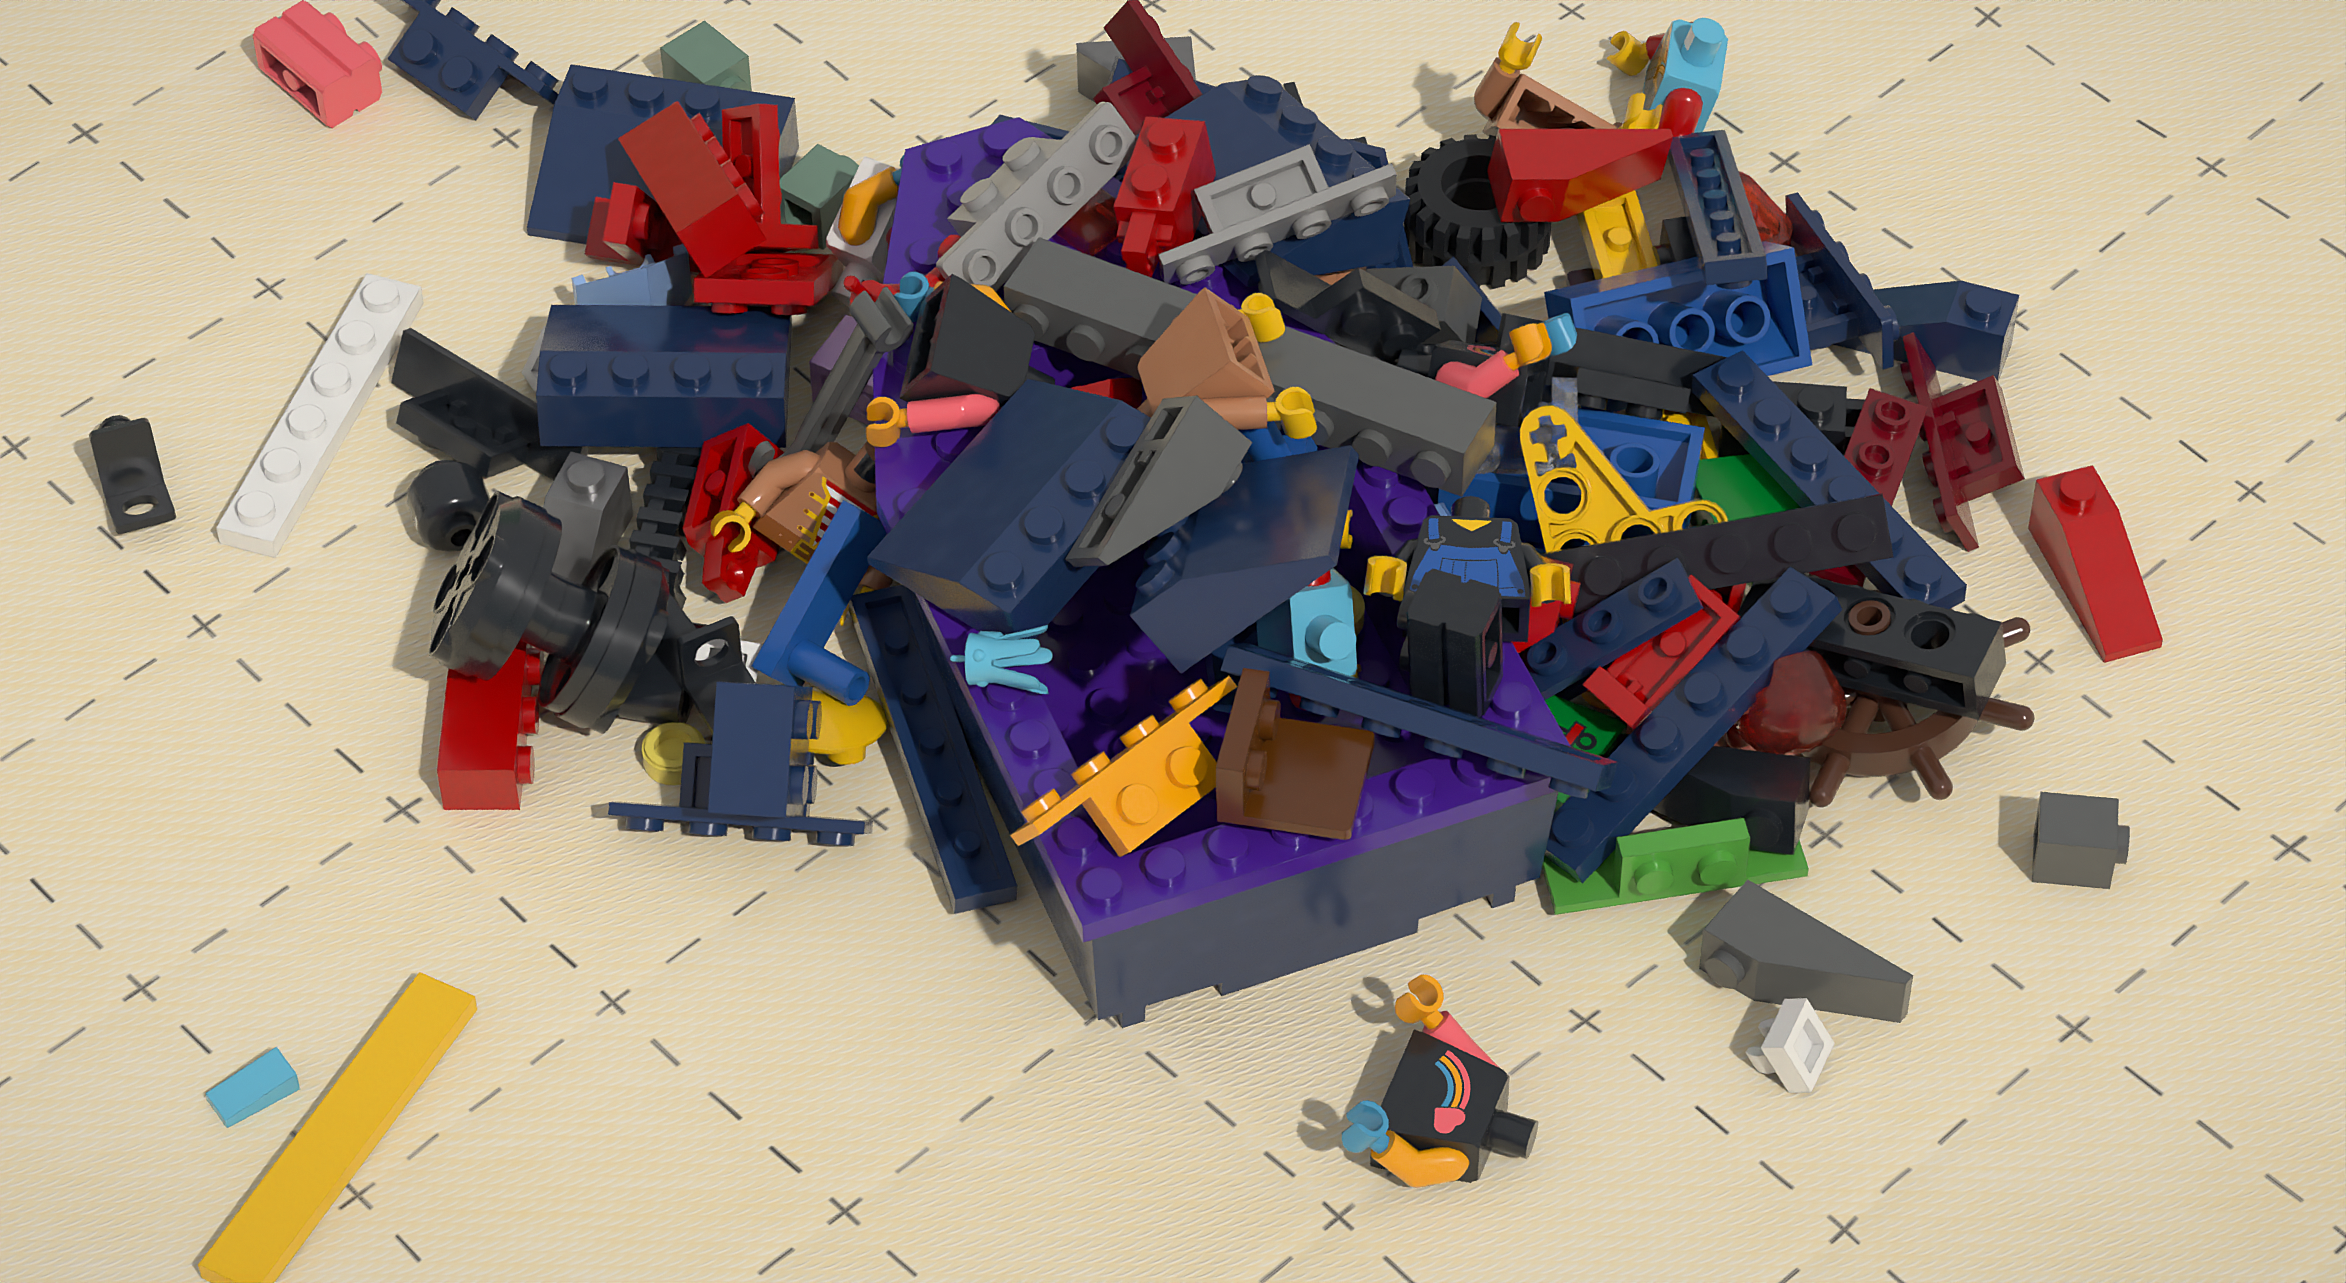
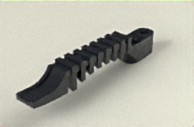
M702 447L656 448L657 461H653L649 472L651 484H646L643 493L644 507L640 506L636 516L637 530L633 529L629 544L630 549L660 561L662 567L669 569V599L666 609L669 618L658 648L651 659L645 664L637 682L619 710L618 714L621 718L656 724L686 723L693 707V702L681 684L677 639L684 634L707 626V624L691 622L682 609L686 597L680 588L685 574L681 569L682 562L680 561L684 560L687 551L681 537H685L683 525Z

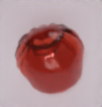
M1803 651L1780 657L1774 661L1770 686L1761 689L1756 694L1754 706L1749 709L1748 713L1741 716L1737 731L1746 744L1755 751L1791 756L1810 752L1817 746L1821 747L1826 740L1833 737L1844 723L1847 711L1844 690L1824 658L1817 651Z

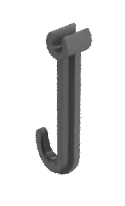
M888 287L882 289L875 303L867 291L861 292L851 303L849 308L850 314L857 322V325L802 422L794 442L778 458L803 450L816 453L826 443L834 442L883 354L898 348L912 335L914 325ZM769 441L760 443L751 456L748 469L753 479L767 462L774 458L775 450Z

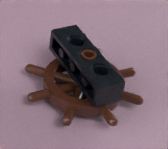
M1802 573L1834 594L1840 603L1842 611L1769 687L1773 710L1734 724L1725 733V740L1730 747L1741 749L1782 733L1799 753L1806 758H1810L1814 763L1821 765L1809 789V800L1816 807L1823 808L1831 804L1846 774L1882 777L1914 770L1929 795L1936 800H1944L1951 795L1953 784L1939 759L1957 748L1973 731L1978 721L2019 731L2029 729L2034 723V713L2029 707L1990 697L2006 666L2005 648L2026 640L2030 635V625L2021 617L2000 622L1975 613L1958 612L1952 608L1946 609L1929 605L1917 599L1899 598L1883 594L1879 590H1867L1858 585H1845L1812 574L1806 575ZM1779 578L1753 582L1737 615L1742 618ZM1801 677L1835 685L1802 699L1797 694ZM1907 704L1937 711L1923 721L1916 723L1907 708ZM1851 707L1840 729L1820 720V718ZM1873 721H1886L1892 731L1867 734Z

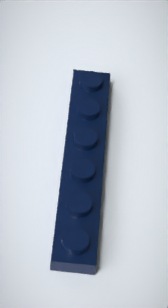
M1726 131L1697 132L1673 137L1668 159L1705 284H1716L1717 287L1722 289H1740L1752 284L1753 280L1767 279L1766 254Z
M1743 350L1693 374L1692 393L1801 508L1880 494ZM1884 499L1894 558L1854 565L1883 594L1904 599H1917L1926 604L1951 609L1964 602L1967 584Z
M1790 566L1608 757V759L1618 762L1611 788L1596 792L1589 790L1587 798L1571 796L1555 812L1545 857L1583 884L1616 849V837L1628 836L1842 611L1837 597Z
M897 585L853 595L849 601V613L954 914L1017 900L1018 885L952 700L932 658L911 590L904 585Z
M1249 643L1228 645L1221 671L1239 676L1240 678L1243 668L1269 671L1271 698H1276L1278 690H1283L1301 696L1299 707L1316 714L1337 718L1340 709L1363 716L1362 728L1385 736L1399 738L1402 729L1425 736L1424 748L1443 755L1461 758L1464 749L1488 757L1485 767L1505 775L1524 778L1526 770L1551 777L1549 788L1578 798H1587L1589 790L1596 792L1611 788L1618 765L1617 761Z

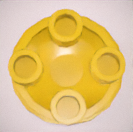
M813 685L805 686L813 687L812 700L821 701L822 705L819 739H809L808 752L827 754L831 761L843 765H851L863 761L866 757V746L876 742L886 731L887 719L880 703L864 695L857 704L848 706Z

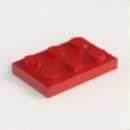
M746 252L707 278L704 277L702 272L694 278V302L711 303V311L717 313H742L748 311V304L771 305V313L806 314L807 306L816 305L836 285L843 273V264L834 254Z

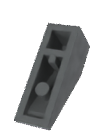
M1198 396L1162 399L1067 555L1066 560L1074 567L1109 565L1218 498L1239 478L1243 468L1241 460L1252 442Z
M1747 880L1703 929L1699 969L1706 972L1720 986L1735 989L1753 1001L1782 1005L1784 999L1807 998L1814 1010L1901 1023L1908 1013L1913 981L1912 974L1750 880Z

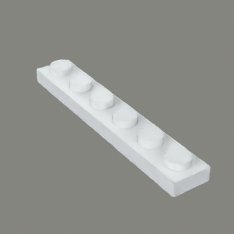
M369 273L365 275L217 525L216 529L220 544L273 558L277 557L400 345L403 330L409 329L424 303L421 286Z

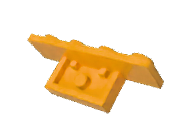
M1228 676L1207 688L1200 678L1168 701L1175 712L1162 722L1158 723L1155 717L1150 715L1123 734L1120 739L1126 748L1111 760L1103 751L1071 773L1077 785L1060 797L1053 788L1021 811L1028 822L1010 835L1017 846L1042 834L1082 804L1118 856L1122 857L1216 787L1217 762L1189 722L1235 689L1237 686L1234 681Z

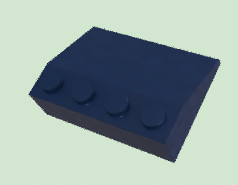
M571 64L554 104L527 224L528 235L586 244L595 197L610 199L613 182L637 186L655 200L618 138L676 101L680 103L689 119L698 113L701 114L722 148V109L753 104L778 105V128L780 132L779 176L781 178L792 168L799 149L795 98Z
M1255 75L1249 77L1248 80L1221 83L1165 117L1205 121L1216 170L1214 181L1309 144L1329 188L1376 170L1353 150V146L1349 142L1338 137L1318 119V116L1312 110L1305 108L1285 91L1279 81L1268 76ZM1130 160L1119 170L1124 176ZM1396 187V196L1389 198V203L1382 209L1365 216H1355L1354 212L1332 220L1329 228L1313 237L1298 239L1296 235L1273 243V248L1270 252L1314 276L1393 262L1410 198ZM1202 215L1193 238L1195 240L1210 234ZM1237 257L1222 263L1246 287L1258 285L1260 277L1255 259L1241 262Z
M551 305L540 348L536 390L540 446L703 447L704 441L749 423L778 448H786L792 315L771 313V307L748 306V311L742 313H717L711 311V306Z
M1027 379L867 556L868 564L979 632L993 631L1006 635L1048 625L1099 567H1074L1066 560V557L1151 417L1118 399ZM1039 634L1021 639H1036Z
M1351 445L1242 463L1243 468L1239 478L1227 491L1151 538L1149 548L1143 555L1145 562L1141 576L1135 584L1137 591L1130 616L1180 673L1189 669L1337 565L1359 454Z

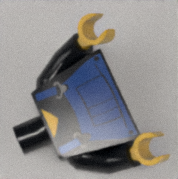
M1466 496L1457 499L1452 504L1451 516L1431 515L1425 518L1422 522L1419 537L1407 539L1391 557H1370L1367 563L1363 593L1364 595L1371 596L1372 593L1378 592L1383 596L1393 597V600L1402 601L1403 593L1405 595L1408 590L1417 591L1425 572L1428 573L1431 569L1461 576V582L1463 583L1472 579L1499 587V593H1501L1502 641L1528 642L1530 598L1532 607H1539L1541 603L1549 604L1556 600L1562 601L1564 604H1571L1570 568L1563 564H1546L1531 544L1521 542L1516 522L1508 518H1490V507L1485 500L1479 497ZM1403 630V637H1406L1407 631Z

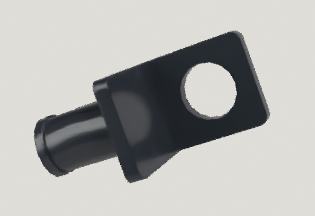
M122 415L106 418L97 430L90 432L89 439L105 502L116 532L123 534L174 520L176 513L164 482L149 420L147 418L130 420ZM153 503L157 505L151 511L143 514L132 515L125 513L129 508L138 504Z
M733 616L684 634L677 639L681 684L712 733V742L716 683H756L742 661L739 624ZM715 639L725 640L721 651L715 656L706 660L694 659L696 652L703 644Z

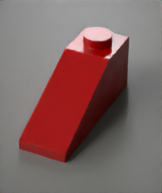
M1498 129L1487 172L1500 222H1559L1661 180L1673 139L1671 129Z
M2090 465L2037 479L2028 529L2103 662L2106 663L2161 648L2163 638L2119 509L2094 466Z

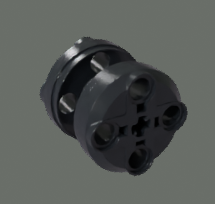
M496 491L485 506L477 525L466 541L457 561L446 574L437 593L433 606L435 616L431 629L429 656L437 659L441 665L467 677L473 675L488 681L502 668L518 642L522 641L548 653L538 691L540 706L553 711L554 716L580 728L588 727L604 734L613 724L623 702L633 689L645 664L655 653L665 633L669 614L666 611L669 599V569L662 567L660 561L634 549L626 550L614 544L604 550L597 558L581 584L552 572L562 535L561 520L547 513L545 508L522 497H511Z

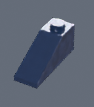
M1961 280L1873 289L1874 294L1883 306L1889 305L1893 309L1898 320L1900 335L1897 341H1893L1894 360L1900 362L1908 361L1903 336L1914 332L1934 364L1936 371L1976 381L1994 375L1999 382L2013 341L2019 302L2018 294ZM1858 337L1833 344L1870 354Z

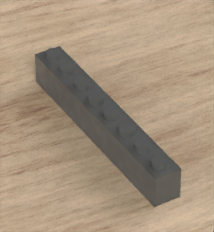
M1040 237L1004 285V303L1013 314L1031 325L1035 333L1034 341L1071 353L1082 360L1093 361L1131 375L1139 381L1142 380L1137 367L1141 357L1171 325L1173 319L1197 295ZM1285 326L1284 334L1279 338L1269 342H1258L1275 391L1266 401L1276 402L1278 395L1290 387H1301L1311 396L1315 409L1313 415L1317 424V430L1311 437L1316 445L1330 449L1351 445L1359 454L1358 459L1368 465L1379 466L1417 480L1425 486L1439 488L1460 497L1463 496L1494 446L1496 402L1287 326ZM1274 421L1278 429L1284 432L1281 421Z

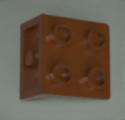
M1243 668L1216 764L1217 821L1342 840L1350 839L1375 745L1374 733L1369 730L1280 718V701L1270 699V672Z

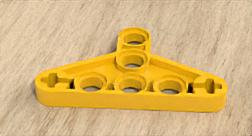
M1543 405L1532 410L1522 422L1520 442L1546 552L1560 550L1562 545L1571 539H1582L1589 544L1619 540L1628 527L1638 524L1648 526L1655 533L1682 529L1684 519L1696 510H1705L1712 513L1718 522L1728 520L1725 511L1717 503L1709 500H1692L1650 510L1577 421L1563 408L1555 405ZM1550 415L1554 425L1564 424L1567 430V436L1557 440L1560 459L1573 453L1576 468L1556 467L1543 475H1539L1536 462H1549V457L1544 443H1533L1531 432L1540 428V417ZM1558 477H1567L1578 484L1581 490V501L1574 511L1560 514L1553 511L1547 505L1545 490L1551 480ZM1562 618L1563 624L1569 621V619ZM1587 690L1581 694L1582 698L1590 705L1600 709H1610L1591 691Z

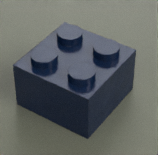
M741 682L716 683L708 813L777 818L804 816L805 804H814L818 778L817 766L808 765L809 739H819L822 721L821 701L812 700L813 687Z

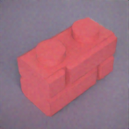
M302 0L283 11L281 18L275 16L255 28L252 35L258 68L325 125L334 128L352 117L354 110L357 109L360 112L380 100L383 93L379 74L382 70V63L377 52L369 43L363 41L357 44L351 39L340 20L333 13L328 12L323 15L310 3Z

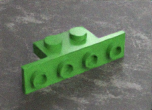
M1744 818L1616 837V849L1583 884L1545 856L1542 865V871L1555 915L1741 887L1747 880L1755 884L1807 877L1809 868L1800 840L1794 855L1749 849L1750 836Z

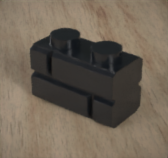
M1431 569L1428 573L1425 572L1417 591L1408 590L1405 593L1399 608L1397 627L1407 631V636L1400 653L1399 668L1409 672L1410 694L1412 696L1443 706L1446 704L1449 705V708L1477 717L1485 716L1503 678L1502 603L1499 587L1472 579L1463 583L1461 582V576Z

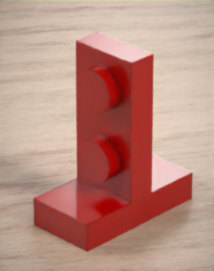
M753 104L722 109L723 150L765 213L755 219L767 240L748 252L792 253L818 249V225L781 224L780 205L782 193L779 176L780 132L778 128V105Z
M613 182L610 199L595 197L584 253L589 258L641 266L645 255L651 254L654 262L657 263L673 257V247L683 244L659 204L639 187ZM688 252L690 274L698 275L701 271Z
M1692 574L1689 578L1704 608L1620 656L1607 670L1599 666L1583 684L1634 730L1741 619L1739 615Z

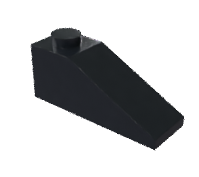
M1621 733L1619 735L1617 740V748L1629 736V734ZM1713 746L1653 810L1686 826L1744 818L1750 836L1749 849L1794 855L1809 811L1810 758Z

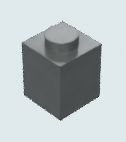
M2040 792L2033 834L2032 882L2110 889L2115 864H2126L2129 851L2130 827L2118 825L2119 799Z

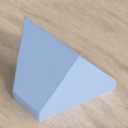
M684 244L673 247V257L657 263L654 262L651 254L645 255L644 262L639 268L621 273L614 272L612 267L609 266L606 267L609 277L586 282L583 275L573 277L571 279L575 305L684 306L692 294L688 251Z

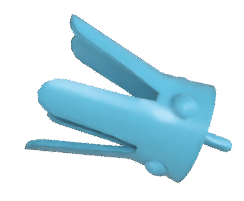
M1048 625L1006 635L993 631H980L978 634L970 633L966 642L965 656L952 655L950 660L952 662H965V675L968 685L977 684L980 687H985L988 683H998L1036 693L1048 694L1047 687L1035 677L1004 669L1005 667L1045 664L1051 661L1053 657L1052 652L1047 648H1041L1037 639H1021L1047 631Z

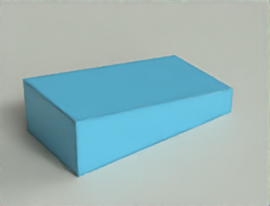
M275 1047L205 1094L208 1103L225 1127L229 1128L300 1090L296 1072L280 1050Z

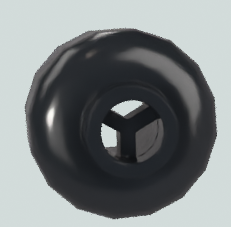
M440 460L427 465L414 478L407 493V505L417 532L423 542L433 549L449 552L462 551L490 500V495L479 471L467 463L452 460Z

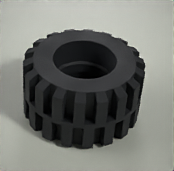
M1477 134L1464 135V140L1460 141L1449 138L1440 141L1439 149L1429 147L1422 152L1421 161L1413 162L1409 169V178H1406L1405 195L1410 198L1404 220V230L1411 259L1414 263H1423V267L1443 266L1454 257L1479 287L1480 285H1491L1492 289L1504 287L1505 281L1508 279L1515 282L1527 277V269L1536 270L1542 263L1543 254L1548 253L1551 222H1500L1487 172L1497 136L1489 135L1488 139H1479Z

